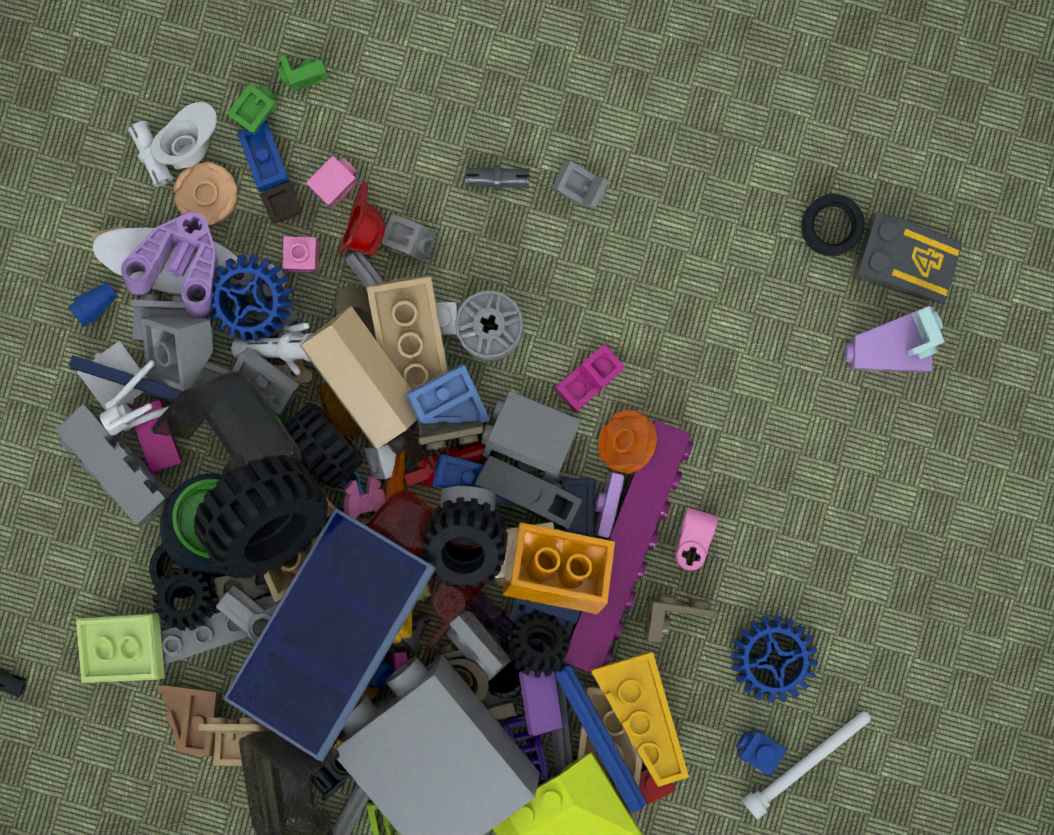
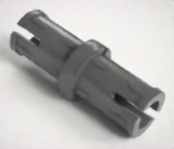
M495 165L494 168L466 167L465 187H494V190L499 191L501 187L529 189L530 168L507 169L501 168V165Z

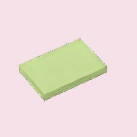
M150 613L76 619L81 683L159 680L165 678L159 614Z

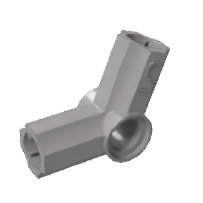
M233 585L217 604L216 608L243 629L252 640L257 642L260 635L255 632V622L260 618L270 620L279 603L264 610L237 586ZM303 596L300 602L309 607L306 599ZM312 611L307 620L314 617ZM289 620L282 633L292 629L297 624Z

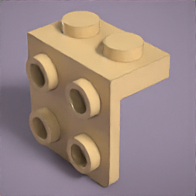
M208 718V724H198V731L215 733L213 766L279 767L280 758L277 748L280 747L276 745L275 732L255 719Z

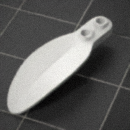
M121 228L105 232L95 239L93 243L94 254L106 267L122 276L121 265L124 260L155 228ZM213 241L217 253L218 266L221 265L227 268L225 261L230 258L234 259L237 263L238 257L234 253ZM174 246L152 289L181 295L182 286L196 254L193 255L184 276L175 277L171 272L165 270L174 252ZM270 264L268 268L271 270L275 265ZM282 270L276 274L279 279L285 276ZM138 271L133 273L130 278L139 279L145 273ZM244 273V277L241 280H235L233 276L230 283L234 285L239 283L246 286L255 274ZM264 282L263 292L265 296L272 297L270 287L266 286Z

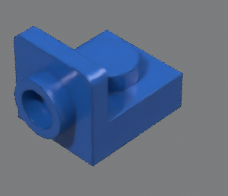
M754 727L750 733L745 731L736 745V748L739 749L737 756L741 760L748 762L768 776L772 775L787 751L784 746Z

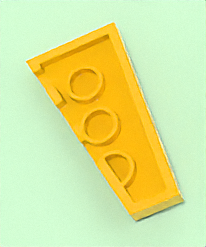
M649 651L590 669L655 784L660 787L689 778L653 652Z

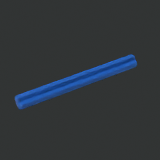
M566 665L560 668L555 673V677L627 808L632 813L641 810L646 806V800L573 667Z

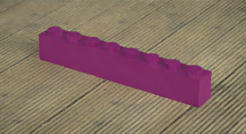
M657 420L653 421L657 433L655 452L648 464L633 473L613 524L611 536L608 538L609 541L615 542L608 603L598 614L580 611L568 642L570 643V648L564 663L590 672V669L611 662L613 652L608 651L613 639L619 640L625 624V622L620 621L624 609L630 611L636 596V592L631 591L636 579L642 580L648 565V562L643 561L647 549L653 550L659 532L654 530L658 520H665L671 505V502L666 501L670 489H677L682 477V472L678 471L682 459L688 460L694 442L689 441L691 433Z

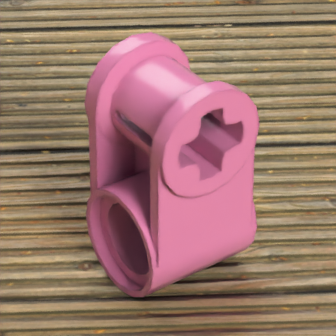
M687 507L675 552V560L680 568L686 571H693L699 569L704 564L719 516ZM692 547L695 549L694 554L699 556V559L687 565L686 558L682 557V552H687Z

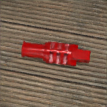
M480 441L459 450L457 447H451L416 461L418 468L413 472L404 474L407 486L410 487L423 481L426 488L433 486L431 484L439 454L478 463L487 459V457L482 456L486 445Z

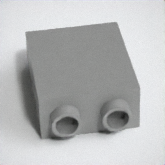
M443 654L426 667L417 657H413L401 665L386 680L387 685L393 692L374 705L366 695L361 696L342 728L332 750V754L400 835H484L535 798L540 772Z

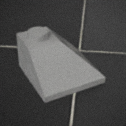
M190 314L141 317L146 364L151 360L155 362V365L147 373L148 379L184 392L190 390L213 352V329L210 320L202 317H193Z

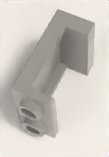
M509 391L505 402L499 400L492 415V418L496 419L494 427L487 425L481 443L486 446L482 456L488 457L492 450L545 471L542 480L554 485L581 420Z

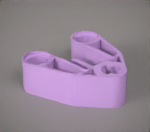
M188 212L157 226L124 260L121 265V274L128 291L137 295L145 294L153 287L174 246V252L165 270L171 272L175 277L184 276L193 255L196 254L182 286L181 295L188 314L193 317H204L212 310L210 305L214 301L212 292L216 287L213 286V280L217 276L218 258L205 217L198 212ZM141 271L145 273L139 279L130 278L135 272ZM196 294H202L205 296L204 299L199 302H193L190 300V298Z

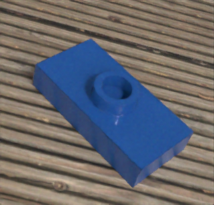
M267 122L261 125L255 135L247 129L237 132L259 193L289 181Z

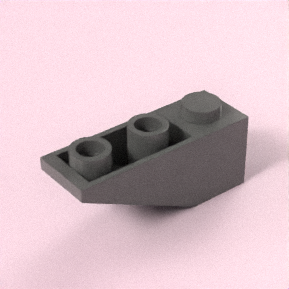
M488 455L474 485L494 492L496 496L547 522H553V525L565 529H569L582 502V499L490 455Z

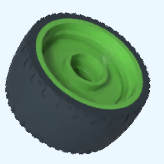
M218 473L194 476L178 486L168 498L160 519L161 540L170 558L188 571L192 569L197 573L200 572L202 575L221 573L196 537L194 529V517L199 503L204 502L205 494L209 490H213L216 487V483L222 477H227Z

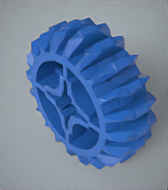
M244 254L238 256L237 263L232 258L226 260L227 268L221 265L216 268L218 276L213 280V286L216 288L212 292L214 301L210 307H215L217 312L210 316L211 319L216 320L219 317L222 319L223 322L218 326L220 330L228 326L231 327L229 337H235L240 331L242 341H247L250 333L254 341L260 340L262 333L267 338L272 336L273 328L280 330L283 327L280 319L287 320L290 317L289 312L283 308L293 306L292 300L285 299V296L293 293V289L290 287L283 288L282 284L289 280L288 276L286 275L279 279L276 274L281 270V267L277 265L270 270L268 268L270 265L269 258L263 259L259 265L257 254L251 255L249 263ZM238 273L255 274L246 286L239 283L236 285L230 283L232 277ZM264 282L269 285L272 291L273 304L271 303L272 300L265 296L263 292ZM252 290L251 293L254 294L252 298H255L256 301L247 306L248 303L245 299L248 297H244V294ZM226 292L228 293L227 296L236 303L235 313L231 311L228 305ZM252 310L260 313L265 311L270 314L266 320L261 322L245 321Z
M775 615L773 625H770L768 617L762 616L763 627L759 628L758 624L752 620L750 621V626L754 631L751 634L744 628L740 630L741 635L746 637L744 643L738 639L733 641L734 645L741 648V652L733 651L730 653L732 658L740 659V663L731 665V669L733 671H743V673L736 677V681L743 683L748 680L744 687V691L750 693L756 687V699L760 700L764 693L767 692V701L773 703L775 693H778L780 700L786 702L787 695L785 691L789 690L791 695L796 698L799 696L795 688L796 685L799 684L804 689L809 687L802 680L805 675L809 678L815 677V673L807 670L808 665H818L817 660L808 658V655L817 652V648L805 646L813 638L809 634L800 638L805 629L802 625L796 626L793 631L791 630L794 623L793 619L788 618L784 625L781 626V616ZM773 633L788 635L795 642L797 649H780ZM764 636L763 652L760 655L754 656L753 659H749V653L753 644L760 637ZM772 649H774L776 654L783 655L781 661H778L779 664L776 666V669L770 662H764L767 661V656L771 657L769 653L772 652ZM799 658V664L795 673L784 682V669L786 665ZM750 669H769L775 684H765L758 681Z

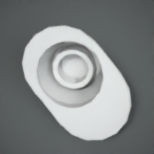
M195 102L178 112L152 141L151 154L155 160L162 164L172 165L177 170L192 167L199 163L206 152V141L216 127L217 115L213 107L205 102Z

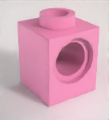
M332 156L306 184L322 201L333 209L358 184L356 177L353 176L357 170L345 158H342L339 162Z
M284 236L282 269L287 273L319 274L320 241L316 237Z

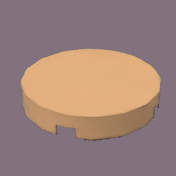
M213 162L198 163L186 168L179 174L174 185L176 206L182 215L188 212L202 214L208 226H213L225 221L233 213L238 202V187L233 176L223 166Z

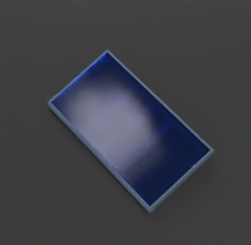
M335 508L223 699L314 757L315 760L323 762L436 570V567Z

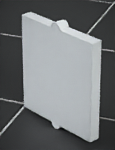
M121 341L115 343L102 354L96 353L95 359L92 360L93 362L134 375L141 370ZM77 371L105 411L107 410L105 403L113 399L125 387L124 385ZM133 388L119 404H134L135 399L144 392Z

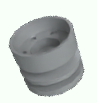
M493 290L480 291L468 297L458 310L455 320L456 334L464 350L474 358L487 362L498 361L511 355L519 346L523 335L522 313L516 302L506 294ZM491 317L495 318V325L498 329L484 333V325L481 324V321L483 319L489 321Z

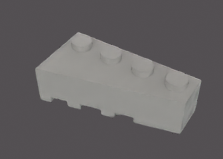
M82 404L55 429L60 436L58 442L71 454L73 452L81 460V467L100 482L105 493L119 504L125 514L136 525L149 524L163 511L168 498L172 494L170 489L154 472H150L149 467L118 434L113 436L107 432L100 420V415L91 405Z

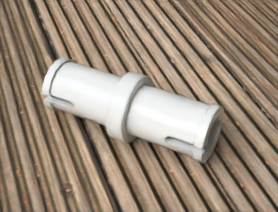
M147 121L133 124V127H129L128 131L131 133L139 150L137 156L140 162L145 163L155 187L168 184V181H172L173 177L166 164L156 161L151 154V144L154 138Z

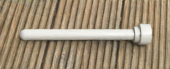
M866 711L860 712L761 793L759 790L754 794L750 792L741 799L752 815L759 820L767 813L766 809L770 806V801L868 724L871 720L870 714Z

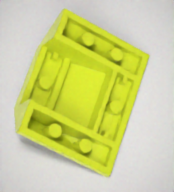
M592 751L565 766L557 776L537 786L536 796L533 800L493 828L496 835H643Z

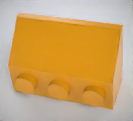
M520 522L507 563L503 596L598 614L608 603L615 542Z

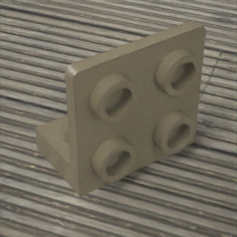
M417 420L420 438H418L419 445H427V450L429 451L448 448V441L458 439L461 445L480 442L479 436L484 434L483 422L422 424Z
M657 593V599L649 598L643 636L647 641L661 643L662 635H668L670 617L665 614L666 610L714 618L718 617V611L712 608L711 603L706 600L689 598L687 604L680 603L679 598H676L674 595Z

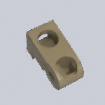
M227 575L214 578L219 601L233 585L237 586L251 599L270 592L263 575H253L252 578L247 579L241 577L233 578Z

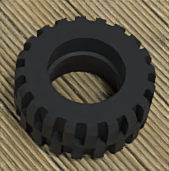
M268 455L264 456L262 460H251L248 462V465L242 468L237 467L231 471L232 474L226 478L222 477L216 483V487L205 494L204 502L199 503L194 517L195 535L221 573L233 578L241 577L247 579L252 578L253 575L261 576L267 574V571L271 569L276 570L289 559L291 561L297 557V553L302 549H306L311 544V540L321 532V525H325L328 513L326 496L299 460L286 455H278L277 457Z

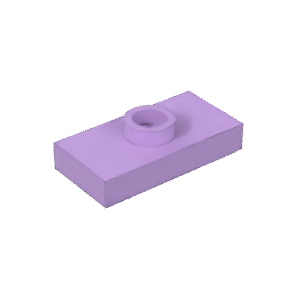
M608 472L604 491L603 493H598L594 511L598 512L594 529L595 535L606 538L611 536L624 475Z

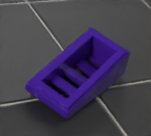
M526 715L503 720L505 731L514 742L534 738L535 743L519 746L523 753L536 750L538 756L528 759L533 765L540 763L541 769H538L540 772L539 781L550 778L540 734L533 736L529 735L528 731L513 735V728L527 725Z

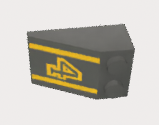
M876 212L870 216L852 278L944 305L963 243L912 222Z

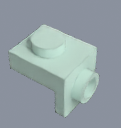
M929 306L911 314L924 344L907 350L909 357L918 354L919 359H923L937 353L936 346L945 343L940 332L943 329L942 321L936 311L932 312Z

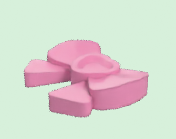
M368 476L366 494H360L357 482L350 480L343 490L347 494L344 498V512L354 519L361 513L372 511L384 513L386 495L382 489H379L381 482L375 477Z

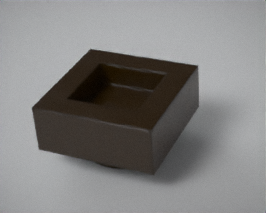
M289 181L260 193V197L273 225L302 213V209Z

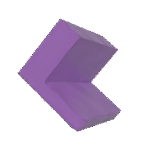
M521 670L519 677L528 734L535 736L563 728L555 673L552 671L551 676L545 677L544 672H542L540 678L534 677V671H530L528 676L523 674L524 670Z

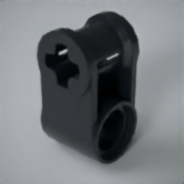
M331 752L323 762L319 761L303 779L310 781L322 794L321 799L325 802L351 775Z

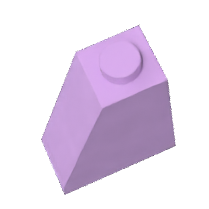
M912 313L850 338V343H846L844 352L845 362H849V370L917 373L932 371V355L923 359H919L918 354L908 356L907 350L924 344L911 315Z

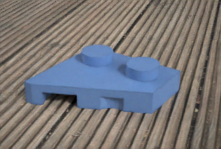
M463 364L405 393L418 422L422 424L490 421L469 373Z

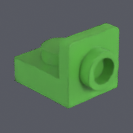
M286 54L279 56L282 65L277 66L281 80L284 85L289 83L294 92L329 79L322 60H305L297 65V69L292 70Z
M249 83L227 115L255 135L272 110L275 112L279 106L273 101L276 95L261 84L258 88H255Z

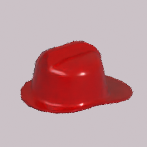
M363 182L357 191L347 230L341 240L338 254H342L347 248L372 256L376 253L384 236L385 224L381 214L366 202L367 182Z

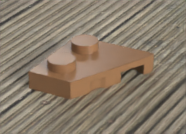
M163 683L158 684L157 690L159 695L162 694L168 711L166 717L169 726L174 730V741L178 752L207 757L213 756L215 733L198 731V724H208V718H218L221 691Z

